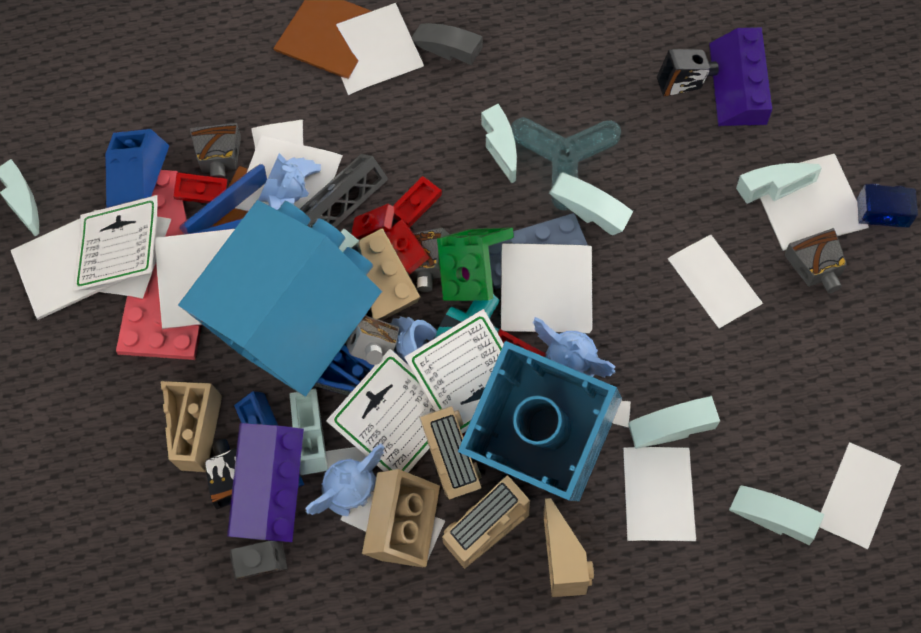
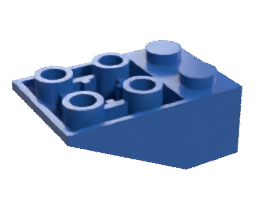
M146 129L113 133L105 154L107 208L152 196L169 145L153 130Z

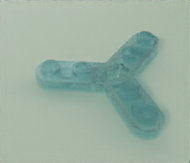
M519 118L511 125L516 143L552 161V187L562 172L577 178L578 162L616 145L621 136L620 126L616 122L608 120L568 138H564L527 118ZM561 150L570 152L569 157L561 155ZM551 196L552 203L556 208L569 210V208Z

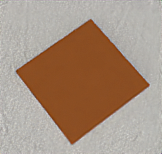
M304 0L273 49L276 52L349 79L359 60L351 51L336 24L372 11L344 0Z

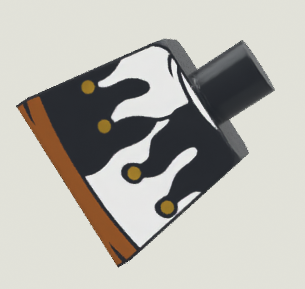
M669 49L657 75L663 97L701 89L707 77L718 75L719 67L716 61L708 62L703 50Z
M226 439L212 444L215 456L205 461L210 499L216 510L230 505L232 498L237 448L231 450Z

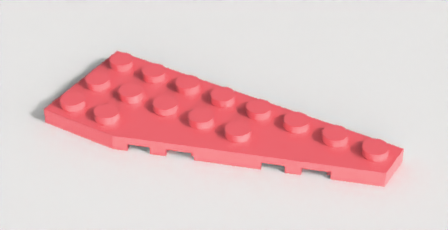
M161 170L152 196L157 195V216L171 219L165 237L184 235L180 230V225L187 220L183 200H175L173 198L176 173L178 171ZM156 263L143 299L127 296L116 352L118 355L196 360L202 325L162 329Z

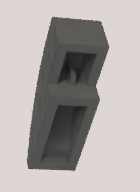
M420 24L411 37L415 46L451 61L452 58H456L469 65L473 64L483 48V36L443 24Z

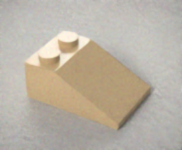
M545 499L543 516L552 597L586 595L588 586H592V579H594L592 561H587L586 551L552 499Z

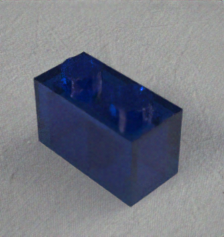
M875 183L865 184L857 196L859 224L909 228L918 216L916 189L905 188L904 186H881Z

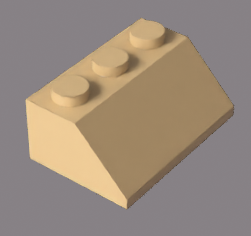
M400 469L378 472L362 554L385 562L426 567L440 486Z

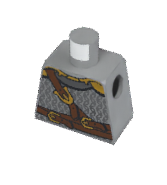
M365 315L345 342L349 353L354 357L366 360L369 364H379L389 349L394 350L399 327Z

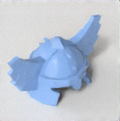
M279 153L258 200L268 202L269 206L276 210L280 208L284 201L294 205V202L300 198L308 196L309 193L305 188L304 179L311 174L320 172L321 164H315L313 160H305V158L296 159L293 157L286 160Z
M400 316L399 319L393 318L392 323H389L399 327L394 353L406 363L405 356L427 343L426 339L429 341L433 340L437 333V330L426 321H414L410 317L404 318Z
M537 317L534 318V329L539 334L538 337L549 346L545 358L591 377L598 375L605 378V376H611L615 372L614 368L616 366L609 361L598 358V350L593 340L585 333L566 331L558 334L545 324L543 320Z
M380 443L362 462L346 459L331 465L326 471L323 483L321 484L322 496L311 502L305 508L306 512L313 515L330 508L339 515L348 516L351 508H357L360 505L362 507L368 503V497L371 496V491H374L376 476L372 470L380 462L385 447Z

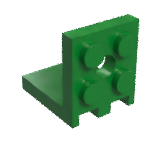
M513 228L467 229L437 238L443 301L491 300L494 298L488 246L514 238ZM463 267L467 268L470 273L469 280L464 279L462 276Z

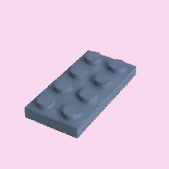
M572 213L513 231L514 238L488 246L494 289L501 288L502 244L588 246L575 214Z

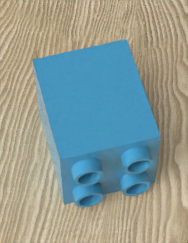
M257 200L178 306L240 355L306 397L382 293V290L367 277V274L373 267V264L350 247H347L344 252L339 249L346 238L334 226L319 218L313 227L310 228L307 225L311 219L290 202L284 201L280 208L276 210Z
M505 341L458 452L564 499L580 501L618 411L622 397L617 387Z

